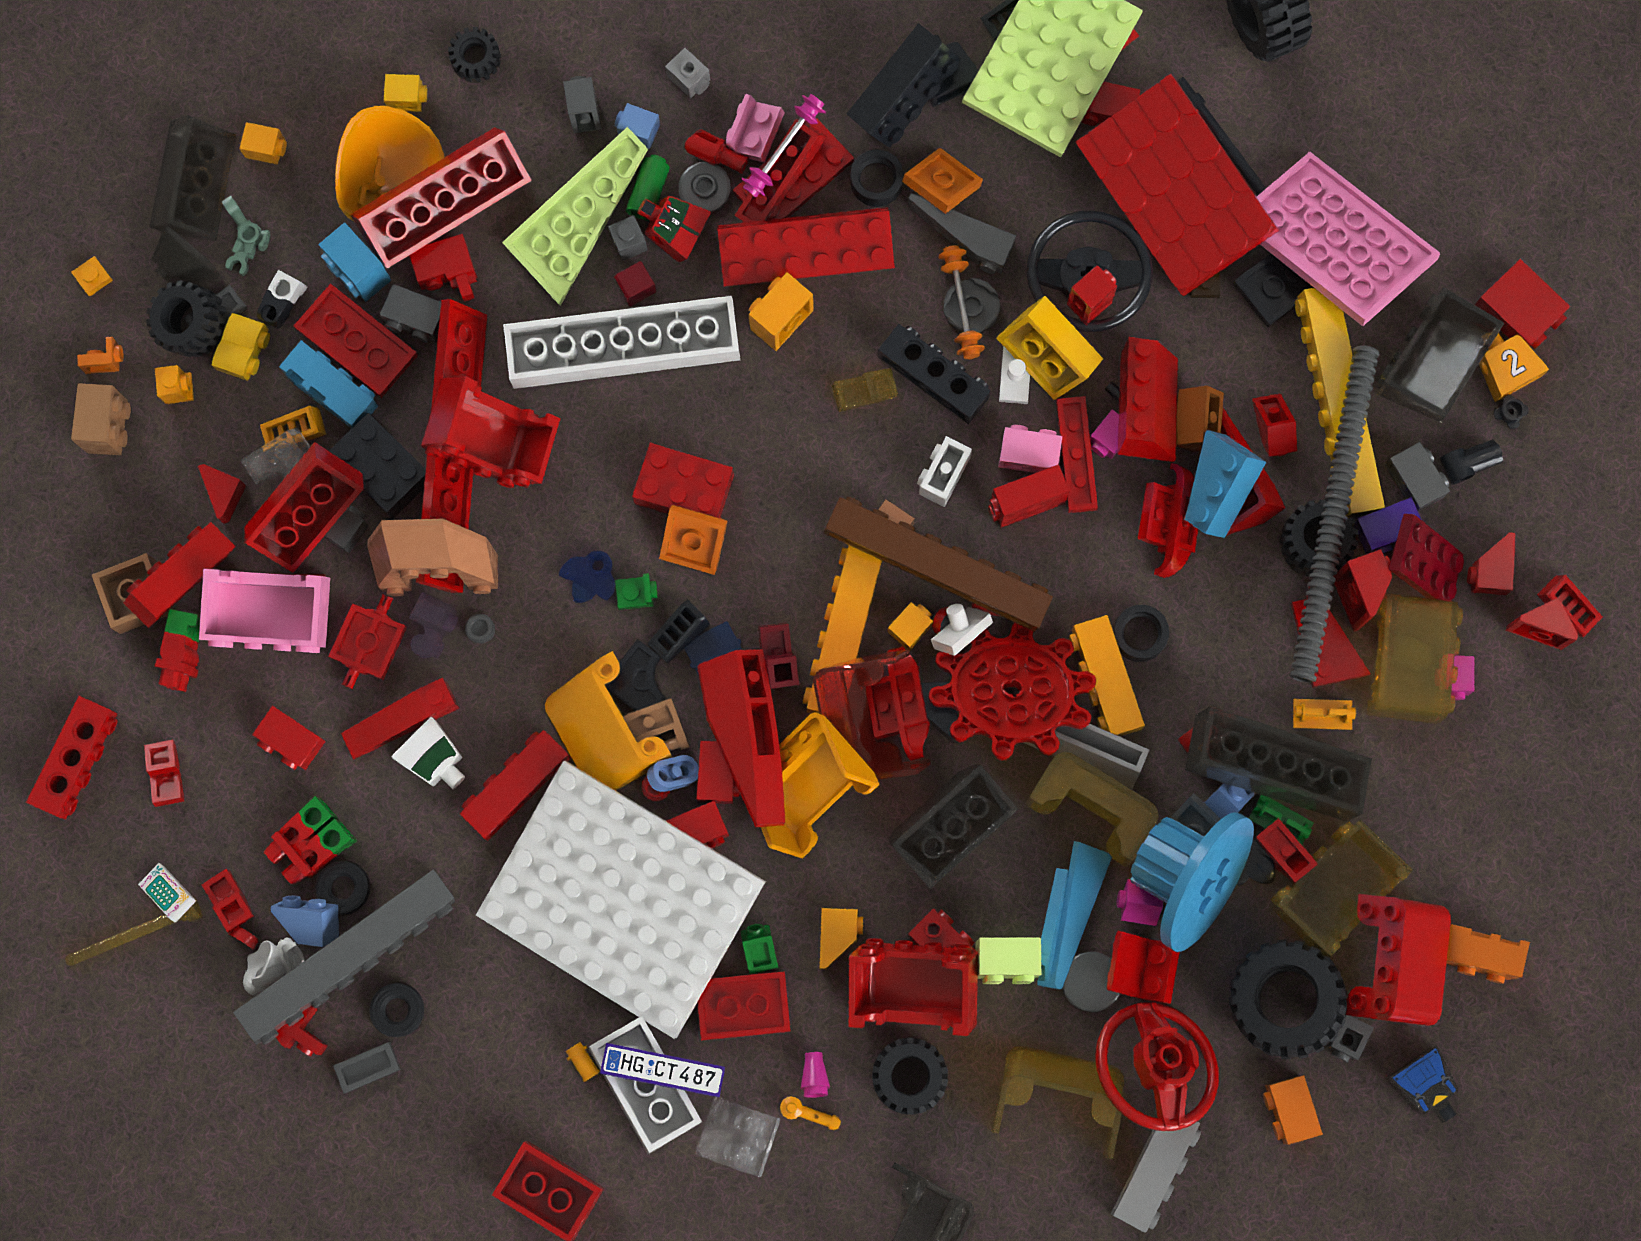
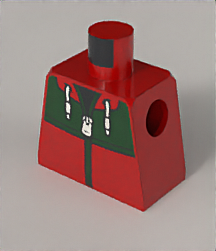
M673 196L663 198L659 205L645 199L637 212L639 215L650 220L645 235L678 262L688 259L711 214L709 210Z

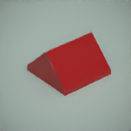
M1559 598L1519 616L1508 624L1505 630L1560 650L1577 641L1578 633Z

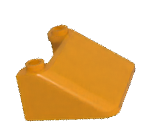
M611 651L553 692L545 702V710L577 768L617 791L647 774L649 767L656 762L673 757L664 741L658 737L650 736L636 742L605 687V684L614 680L620 671L619 661L614 652Z
M817 712L811 713L779 744L784 790L785 824L784 826L761 827L769 848L802 859L811 851L818 840L817 833L813 831L811 825L852 785L861 794H869L880 785L874 771L830 721L823 714Z

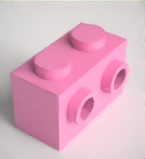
M1011 425V428L1005 427L998 467L1037 473L1058 465L1063 436L1056 435L1055 431L1041 429L1039 432L1028 431V428L1022 425Z

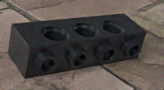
M898 324L878 349V358L969 424L990 397L991 391L988 389V384L977 376L973 378L965 372V367L954 359L949 361L942 355V350L935 344H926L920 339V334L912 327L906 326L905 328ZM910 350H915L921 356L917 360H909L905 354ZM932 367H939L942 369L943 374L939 377H933L928 373V370ZM962 384L966 391L962 394H956L951 390V386Z

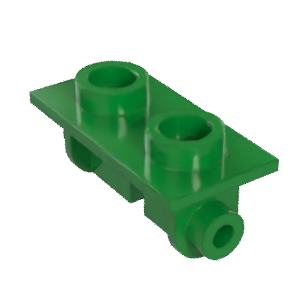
M1261 794L1249 816L1252 822L1264 829L1279 818L1301 845L1309 837L1314 822L1264 794Z

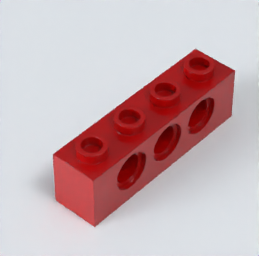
M78 696L26 803L65 820L68 815H72L77 808L78 799L76 798L81 788L84 789L91 779V772L89 771L94 761H99L103 755V743L107 735H111L117 726L118 721L115 718L118 713ZM92 725L94 729L92 736L84 739V729ZM75 752H79V763L75 766H71V755ZM65 778L67 787L63 792L58 793L57 783Z

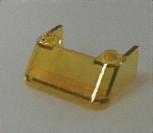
M1027 1046L1011 1048L1005 1058L990 1132L999 1134L1005 1104L1013 1106L1024 1105L1031 1098L1033 1086H1042L1093 1098L1091 1106L1093 1119L1098 1124L1108 1127L1102 1157L1113 1159L1122 1113L1118 1111L1105 1094L1098 1078L1096 1063ZM1108 1065L1112 1081L1123 1097V1073L1117 1067Z

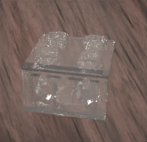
M715 1097L696 1154L741 1172L761 1177L781 1119Z

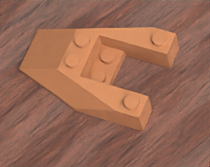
M445 519L381 520L367 540L377 585L382 592H386L387 596H403L404 591H412V579L418 578L419 574H430V577L446 578L448 573H457L468 589L473 590L475 594H489L491 589H498V554L487 537Z

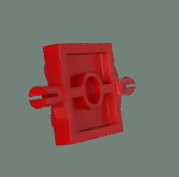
M382 594L376 610L365 609L352 603L328 656L333 660L343 663L348 668V672L341 685L353 689L359 673L369 674L384 680L407 629L405 625L393 621L387 615L389 607L394 600L393 598Z

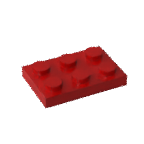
M785 971L710 979L698 1000L701 1041L791 1032Z

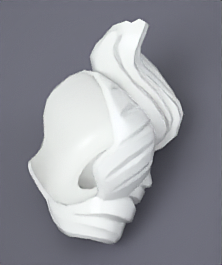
M286 937L283 940L280 939L276 946L266 940L261 943L256 952L249 954L247 957L248 968L243 979L245 990L251 995H257L282 978L284 974L289 973L303 963L305 958L296 942Z

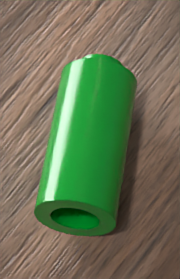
M650 155V157L643 158L625 210L630 216L634 215L638 219L650 221L637 212L645 199L658 205L670 170V166L666 164V159L658 155Z

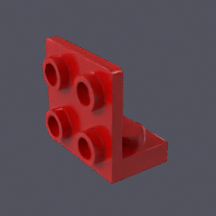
M1117 931L1113 943L1110 970L1107 976V990L1142 1000L1171 1004L1180 952L1165 946L1162 941L1150 940L1123 931Z

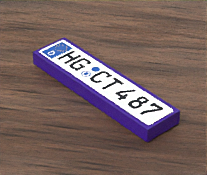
M606 1043L600 1074L719 1098L725 1067Z

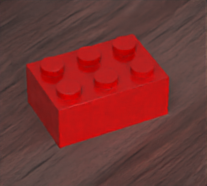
M650 443L632 498L636 505L666 514L669 513L671 506L675 505L721 518L734 477L733 467Z
M525 1141L492 1196L563 1240L574 1241L605 1188L531 1142Z

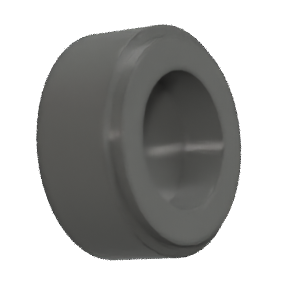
M475 614L467 620L465 632L471 641L483 644L493 638L495 625L487 615Z

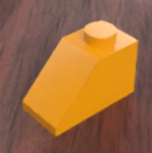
M822 908L820 970H826L857 941V934L863 935V917L857 916L858 909Z

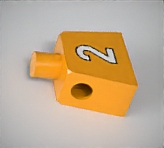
M1495 328L1481 337L1488 351L1482 354L1478 359V363L1495 402L1541 378L1549 370L1546 364L1519 335L1504 341Z

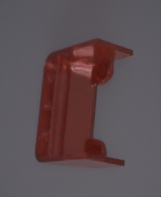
M909 649L868 655L826 666L817 671L813 679L819 713L823 714L868 764L874 771L877 780L917 775L931 765L930 759L902 762L900 750L895 744L888 741L876 743L873 734L865 686L878 683L884 675L883 665L894 664L909 656Z

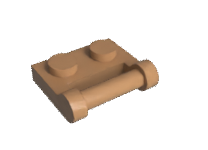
M671 698L622 716L636 742L673 729L676 737L664 741L669 752L681 748V750L689 748L687 738Z

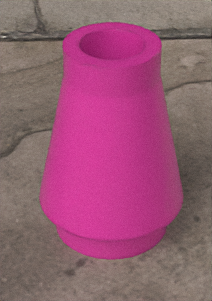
M822 1052L805 1053L801 1090H804V1097L817 1098L827 1096L830 1084Z

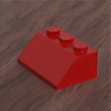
M1381 549L1348 561L1334 576L1336 579L1334 585L1354 632L1360 630L1376 615L1392 579V572L1389 570L1391 561L1388 556L1383 555Z

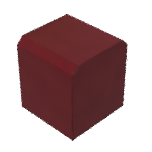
M642 261L614 276L616 285L629 307L657 292L655 284Z

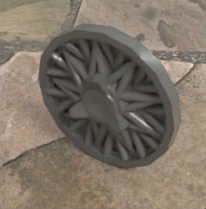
M698 162L688 167L681 175L678 183L681 200L709 210L711 213L721 209L728 201L731 193V183L726 171L719 165L715 164L713 166L707 162Z

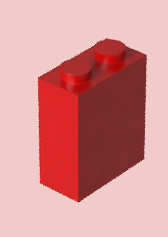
M1521 259L1475 303V306L1509 339L1519 335L1534 349L1547 338L1544 333L1550 327L1556 330L1567 319L1564 313L1571 307Z
M1059 464L994 488L991 499H989L990 505H988L989 514L993 522L998 521L1002 528L1065 504L1070 490Z

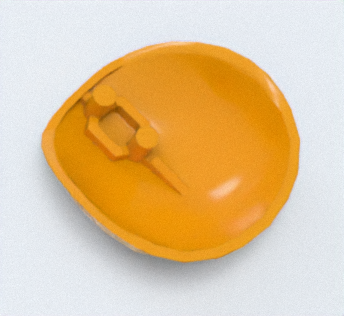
M373 106L359 111L347 124L339 143L336 157L335 189L337 202L342 212L354 221L350 214L443 159L445 156L439 139L429 126L404 110L389 106Z

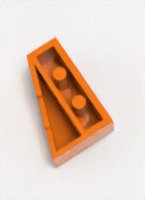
M1451 924L1447 964L1457 966V972L1470 976H1475V972L1487 975L1486 980L1504 984L1505 980L1522 978L1530 942L1520 940L1517 943L1502 939L1501 935L1492 933L1487 935L1472 931L1473 929Z

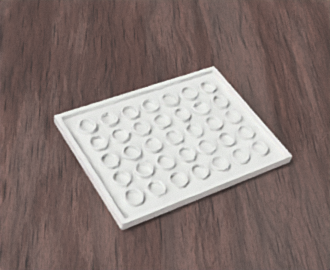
M563 761L476 916L636 1016H643L646 1022L675 1039L681 1032L766 881L569 762Z

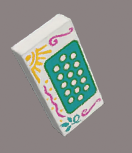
M160 863L138 884L167 917L175 923L196 902L193 896Z

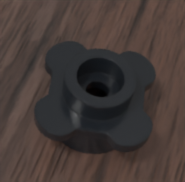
M1507 395L1503 398V404L1500 408L1494 410V417L1497 420L1506 422L1510 429H1516L1520 425V419L1526 416L1529 410L1520 400L1515 399L1512 395ZM1509 410H1513L1514 413L1509 414Z

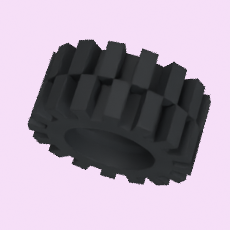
M468 27L464 28L465 33L463 35L457 32L455 34L457 39L452 38L450 41L451 47H448L449 59L454 71L458 73L459 77L462 79L465 77L469 82H472V78L476 82H481V77H485L486 80L489 79V74H495L497 72L496 66L499 67L501 63L499 59L501 58V53L494 36L491 33L488 35L487 30L483 28L480 32L478 27H473L471 32ZM472 46L483 48L485 50L484 59L475 64L467 62L464 59V54L468 48Z

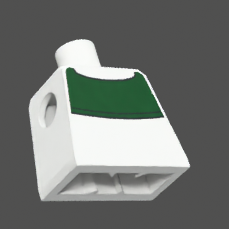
M432 717L391 756L433 787L443 779L454 789L465 778L455 767L463 757L439 723Z

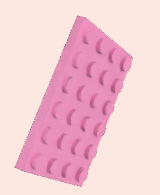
M1308 152L1257 196L1280 230L1260 245L1361 326L1369 322L1438 260L1440 255L1439 251L1311 152Z

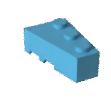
M301 340L279 366L287 378L351 429L368 413L371 415L378 407L373 399L375 394L364 385L358 387L352 382L353 377L342 368L337 370L330 364L331 360L320 351L315 352Z
M1206 430L1185 520L1205 534L1225 538L1264 468L1266 461L1227 435Z

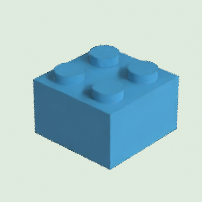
M345 222L318 244L323 251L320 257L334 276L342 280L345 284L344 286L354 298L360 295L366 302L391 281L381 261Z

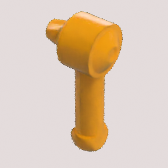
M786 1097L780 1104V1111L787 1119L801 1117L826 1126L830 1130H836L841 1125V1120L838 1116L829 1115L803 1106L796 1097Z

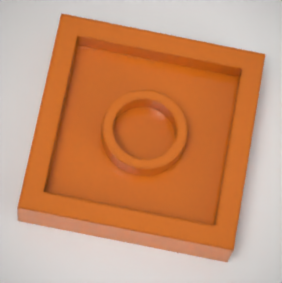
M939 148L906 172L902 182L946 214L979 189L983 179Z
M672 505L668 513L659 559L715 575L728 521Z

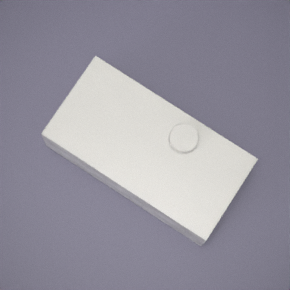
M643 1016L589 1046V1051L600 1070L606 1043L663 1054ZM603 1075L647 1154H650L702 1122L686 1092L683 1090Z

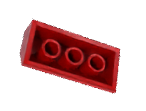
M1129 337L1121 352L1117 454L1175 462L1178 358L1157 340Z

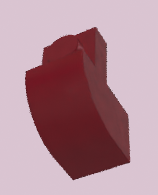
M786 622L758 626L760 650L763 649L770 689L799 685L797 660L791 650L789 624Z

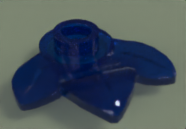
M593 551L586 557H573L560 569V577L574 581L572 584V595L575 603L587 602L596 594L607 601L615 590V580L611 575L612 560L603 551ZM594 562H603V568L601 570H594Z

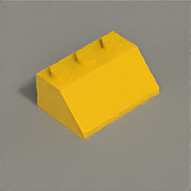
M1046 296L1028 307L996 338L1015 359H1020L1025 363L1026 371L1053 400H1056L1085 381L1103 360L1094 347L1088 343Z

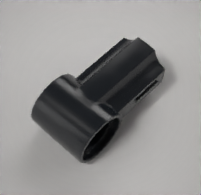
M1492 439L1466 450L1459 448L1441 456L1440 461L1451 485L1473 477L1475 473L1501 464L1503 457L1499 444Z

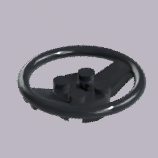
M1100 211L1073 212L1050 223L1034 241L1027 261L1028 285L1035 302L1045 296L1041 285L1062 291L1069 298L1071 287L1083 278L1081 275H1084L1085 272H1090L1098 265L1103 271L1106 269L1115 277L1116 292L1139 286L1135 297L1128 306L1109 318L1093 320L1085 325L1080 319L1062 313L1077 331L1099 332L1112 329L1134 316L1142 307L1149 294L1153 278V267L1149 250L1138 232L1124 220ZM1096 222L1108 225L1126 236L1135 247L1140 260H1112L1110 252L1090 246L1070 251L1066 259H1040V256L1047 242L1058 231L1076 223Z

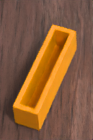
M1108 615L1074 625L1072 628L1073 634L1069 635V640L1074 646V652L1079 651L1082 660L1078 662L1080 672L1088 671L1096 677V686L1088 692V697L1092 707H1098L1101 716L1097 718L1098 727L1119 737L1142 730L1145 724Z

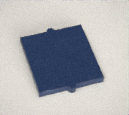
M727 621L697 636L684 648L692 662L690 667L696 670L698 676L697 666L734 650H742L740 646L741 640L736 638Z

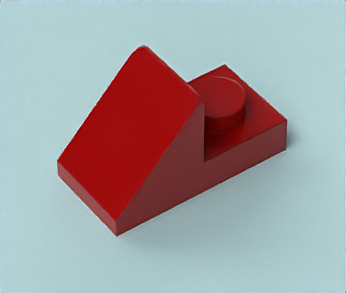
M1279 818L1255 837V840L1273 859L1274 868L1294 884L1318 865Z

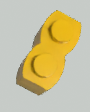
M232 313L227 321L211 365L218 371L248 381L250 376H254L258 371L260 365L258 355L261 349H265L269 343L270 333H268V327L264 323Z

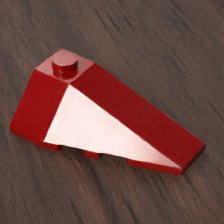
M1223 408L1221 434L1227 435L1253 453ZM1264 468L1227 535L1264 524L1285 509L1273 481Z

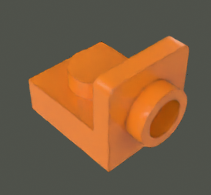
M106 337V353L101 350L87 351V354L77 355L78 367L85 374L120 371L119 362H123L124 359L123 348L113 337Z

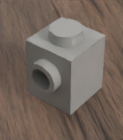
M686 48L665 66L667 77L690 99L696 93L698 95L702 94L710 84L709 69Z

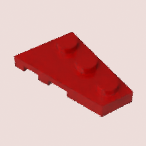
M1308 599L1291 603L1297 631L1303 625L1300 623V620L1304 617L1302 610L1306 609L1304 601ZM1327 610L1329 614L1328 619H1325L1327 627L1323 628L1326 633L1324 637H1321L1324 643L1320 646L1322 650L1321 655H1318L1320 663L1316 664L1319 669L1314 674L1317 679L1311 683L1312 688L1371 674L1330 610Z

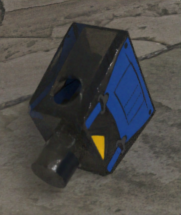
M1430 1046L1385 1077V1080L1418 1114L1424 1115L1433 1110L1441 1123L1448 1121L1457 1114L1447 1099L1458 1092V1087L1437 1046Z

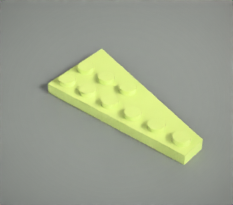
M628 127L502 242L560 306L648 151L647 147Z

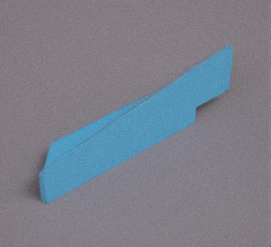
M1074 841L1069 871L1056 868L1041 937V975L1037 981L1038 986L1054 989L1063 988L1112 859L1109 853Z

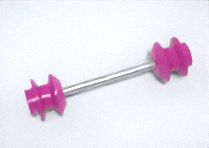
M810 94L808 98L802 95L804 104L802 106H794L795 112L800 119L763 170L749 168L752 174L749 179L742 178L745 182L743 188L757 198L759 194L765 196L762 189L765 185H773L771 177L767 173L803 123L806 121L809 124H818L815 118L818 112L826 113L822 109L824 103L814 95Z

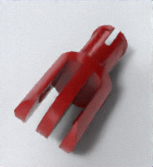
M702 129L696 131L685 142L687 153L713 166L721 163L742 174L749 161L748 156L727 148L726 140L718 138Z

